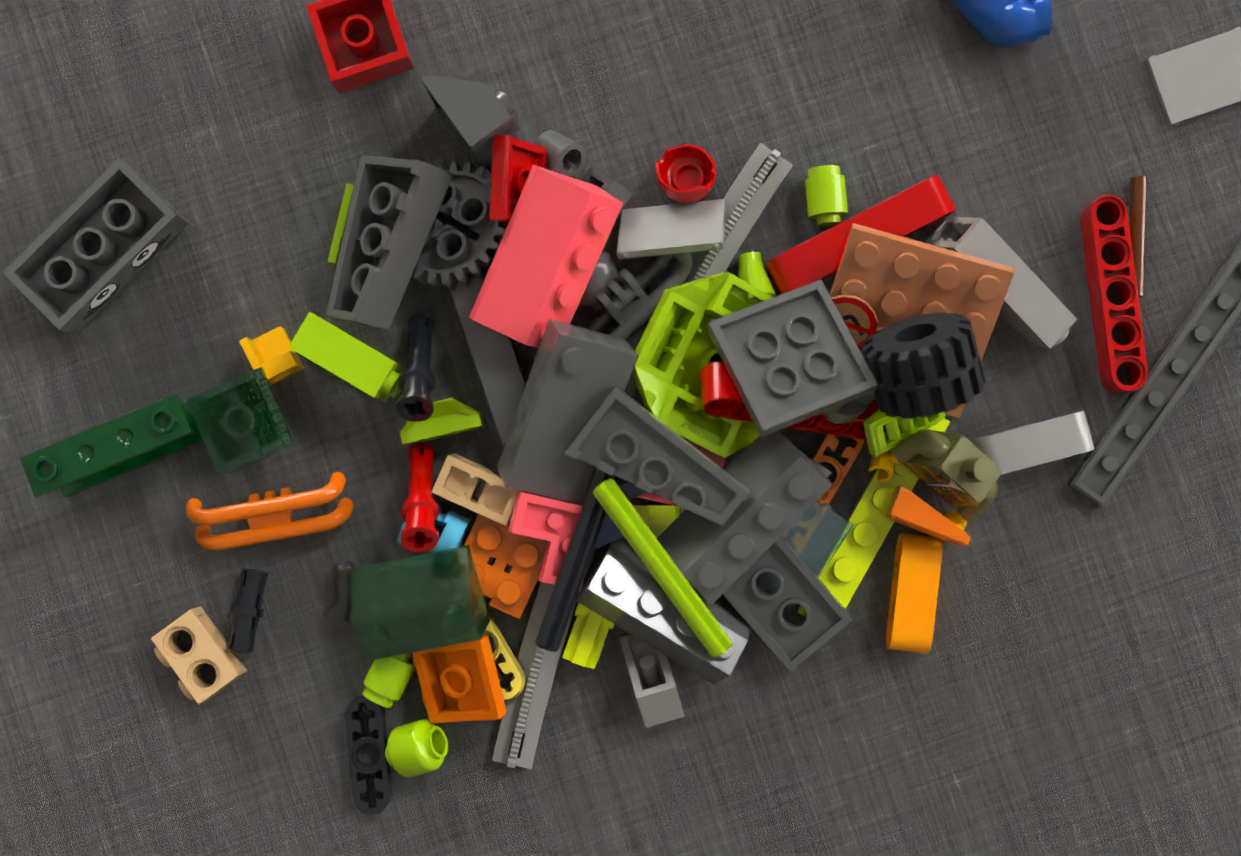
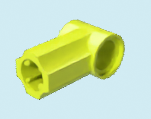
M578 602L574 614L576 620L562 658L580 666L595 669L604 647L609 629H613L614 624Z

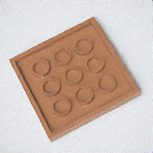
M853 223L833 282L830 297L850 295L857 296L866 301L875 311L878 320L877 331L892 323L913 316L942 312L946 314H961L962 317H968L971 321L980 361H982L1013 279L1014 269L1010 266ZM965 404L945 412V414L960 418Z

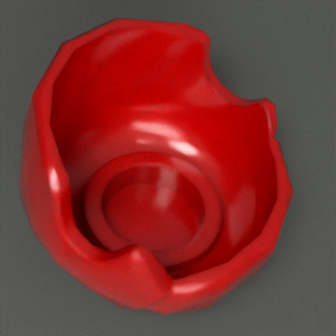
M684 144L667 148L660 161L655 163V174L659 189L671 201L681 204L695 203L709 194L716 182L717 169L713 157L700 146Z

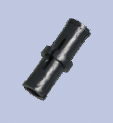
M242 568L236 603H232L231 612L234 615L227 649L239 652H253L259 617H263L264 608L261 606L268 572Z

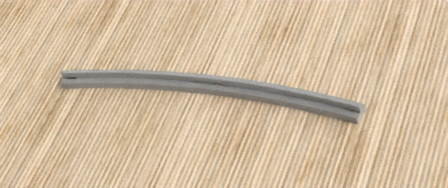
M762 143L758 145L723 198L726 205L723 249L691 252L693 257L692 270L684 284L726 272L759 216L793 167L791 163L780 156L781 153L776 149L772 151ZM766 160L765 164H764L763 167L760 169V171H759V173L757 174V176H756L755 178H753V177L755 176V174L757 173V171L759 170V168L761 167V165H762V164L764 163V161ZM773 165H774L775 168H774L773 171L770 173V175L768 176V178L766 179V181L764 182V184H762L763 180L765 179V177L767 176V174L769 173V171L771 170V168H772ZM631 372L624 392L645 408ZM596 546L594 547V550H593V552H592V555H591V558H590V561H589L587 570H586L585 575H584V578H583V582H584V579H585V577H586V574H587V571H588V568H589V565H590V562H591V559H592V556H593V554H594V551H595ZM540 583L517 659L526 675V687L517 698L506 700L507 714L502 717L492 761L507 764V767L511 768L518 766L532 769L552 684L577 601H575L559 650L551 652L538 647L535 641L555 587L553 584ZM513 731H515L514 737H513V741H512V745H511L510 754H509L508 752H509L510 742H511V738H512V733H513ZM523 733H525L520 756H518Z

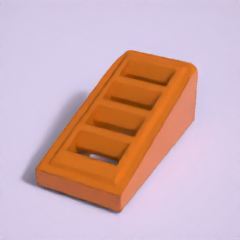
M903 486L895 488L885 513L886 519L958 547L969 545L971 537L965 531L909 489Z

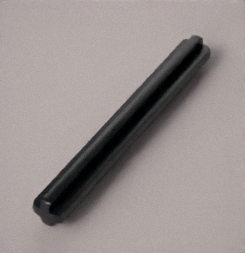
M597 467L535 641L538 647L547 651L557 652L559 650L606 515V511L594 496L593 490L609 478L613 479L617 484L619 478L598 470Z

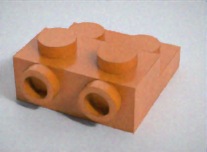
M462 632L427 635L411 646L413 665L417 670L422 690V701L426 707L430 723L497 720L507 714L488 635L463 637Z

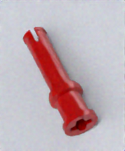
M415 443L408 451L409 491L408 499L401 509L402 518L406 525L401 532L400 540L405 549L411 552L422 553L434 549L438 544L439 535L434 527V522L438 519L439 508L433 500L432 493L434 448L428 443H424V455H420V443Z

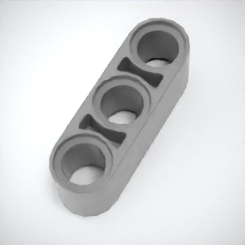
M1084 410L971 440L974 446L1000 468L1001 475L1095 450Z

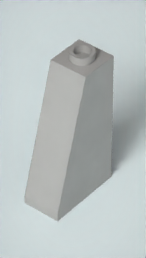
M948 216L927 239L925 243L1013 267L1014 276L999 316L1031 345L1051 349L1066 339L1069 334V328L1077 318L983 218Z

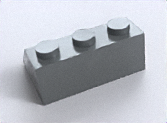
M429 74L421 79L435 110L478 168L482 165L487 169L492 165L493 135H508L518 139L517 132L520 128L516 123L518 120L513 113L515 109L501 90L494 94L487 83Z

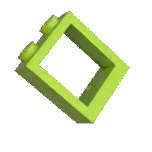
M309 311L290 343V349L373 398L386 403L389 397L395 399L401 391L398 385V377L405 367Z

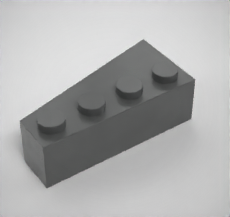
M361 155L326 316L362 326L385 330L390 329L451 182L453 173L421 160Z

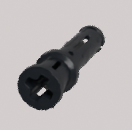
M424 313L413 314L408 320L406 366L398 377L401 396L396 402V411L401 418L411 422L427 420L434 412V403L430 398L436 382L435 376L430 370L434 320L431 316H428L426 326H424Z

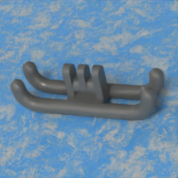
M691 252L674 254L677 260L674 271L649 296L644 290L667 268L673 254L656 255L635 278L623 268L618 275L624 282V285L620 287L614 280H611L606 286L613 293V296L609 298L602 291L595 296L603 309L584 328L602 333L614 321L619 326L610 335L625 340L629 339L653 315L664 290L682 285L688 279L693 263Z

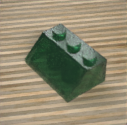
M469 545L357 567L351 571V625L363 662L480 640L490 622Z

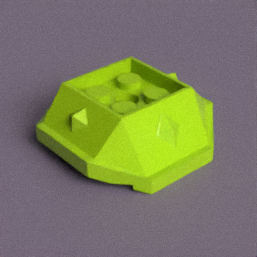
M721 272L665 289L635 350L638 356L632 370V375L645 408L682 438L720 457L726 458L736 453L738 449L749 446L760 435L754 423L710 416L703 410L700 371L705 365L709 364L714 354H717L718 362H723L707 331L708 322L774 297L728 272Z

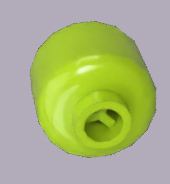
M422 719L395 727L389 734L385 756L389 765L399 775L410 778L439 769L448 752V741L440 727L430 723L427 719Z

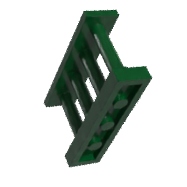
M175 393L19 459L35 497L42 496L60 488L63 497H71L216 437V433L202 399H195L182 404L179 394Z

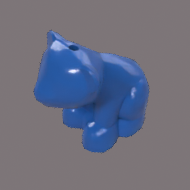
M951 0L957 5L965 19L984 39L996 46L1004 48L1018 47L1035 40H1042V36L1049 35L1051 31L1052 8L1050 0Z

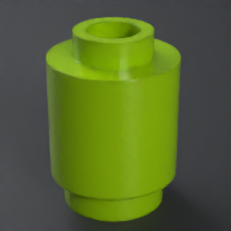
M824 165L810 168L808 170V179L805 180L808 219L817 220V226L822 227L840 224L841 217L848 215L845 176L840 174V166Z
M391 644L389 649L381 647L363 681L365 688L362 695L376 704L391 708L395 700H400L415 670L413 661H411L413 654L395 644Z

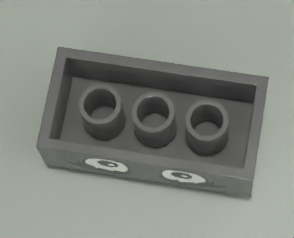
M118 158L2 273L58 330L76 335L189 222L134 167Z

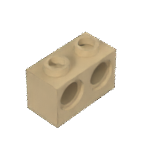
M454 453L447 455L432 493L507 526L511 521L517 491H524L505 487L499 472Z
M202 607L190 609L151 638L157 646L154 648V652L159 661L167 668L172 667L180 678L178 681L180 690L189 700L195 699L198 705L211 699L247 672V669L234 651L227 649L228 643ZM181 630L188 632L193 640L192 647L188 652L182 650L177 643V636ZM204 663L212 665L216 670L217 676L213 684L206 683L201 677L200 670Z

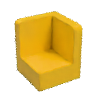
M277 327L253 340L245 337L239 341L260 384L267 381L268 385L271 386L304 369L297 352L289 348L291 341L283 327ZM259 371H261L260 373L262 376L264 375V377H262L261 379H259V374H257Z

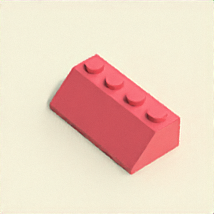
M533 165L469 317L518 342L539 348L549 318L568 324L571 323L623 203L596 185Z

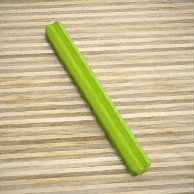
M611 478L603 481L593 490L596 499L709 654L714 658L723 655L732 647L730 638L616 482Z

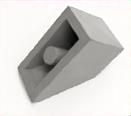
M631 634L619 637L645 727L648 728L685 717L667 656Z

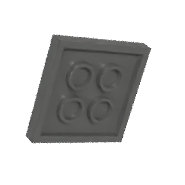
M822 280L708 322L707 331L761 437L871 394L878 387L877 381Z

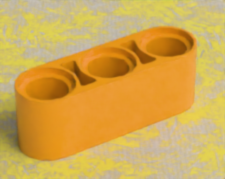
M900 533L898 536L886 629L887 649L929 654L931 650L943 543L940 539L909 533Z

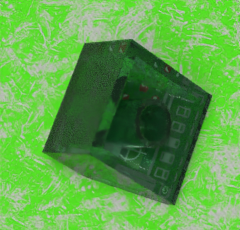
M263 367L186 399L217 475L238 472L266 460L294 444Z

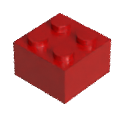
M320 0L306 5L331 83L339 94L414 69L392 0Z

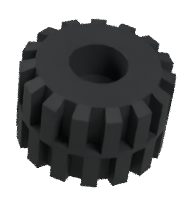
M931 313L900 320L875 332V335L866 340L863 347L865 361L878 383V387L874 392L878 408L881 412H885L887 416L893 418L902 417V419L935 416L970 402L975 398L974 395L981 393L984 389L986 381L972 324L968 317H962L961 314Z

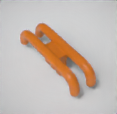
M335 472L330 476L329 483L326 486L316 490L292 494L290 487L281 489L280 496L276 497L274 490L265 491V496L262 500L259 493L249 494V500L246 503L213 509H202L201 501L197 498H192L186 503L185 509L188 519L195 524H199L195 529L196 542L204 549L218 551L335 529L350 518L353 511V502L351 499L344 497L338 501L337 508L329 514L292 521V510L328 503L342 493L346 484V478L343 473ZM247 519L250 529L214 535L211 534V527L209 525Z

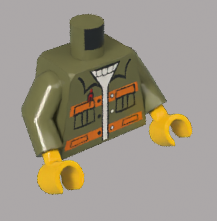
M928 429L920 430L901 441L896 447L892 448V452L887 451L877 457L872 456L869 472L877 468L880 469L877 479L879 482L891 480L897 462L904 464L950 506L958 508V512L948 511L944 516L963 531L967 521L973 522L993 504L998 490L996 481L1001 475L1000 468L966 437L960 434Z

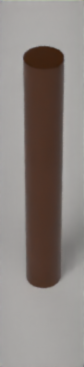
M1144 176L1131 177L1130 235L1138 297H1144L1148 177Z

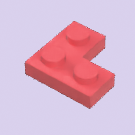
M517 491L508 532L547 541L538 581L555 585L583 506Z

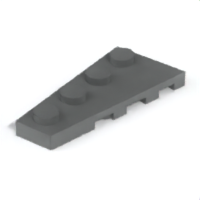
M618 387L612 390L564 453L576 460L580 459L609 475H615L631 482L636 487L649 493L653 492L664 497L674 504L722 526L750 492L744 485Z

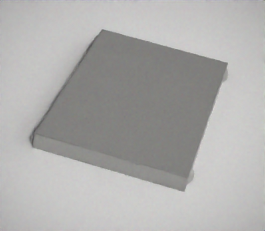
M1236 27L1234 30L1160 55H1152L1145 60L1169 126L1178 125L1180 122L1241 102V27Z
M725 199L622 209L617 247L618 259L723 249Z

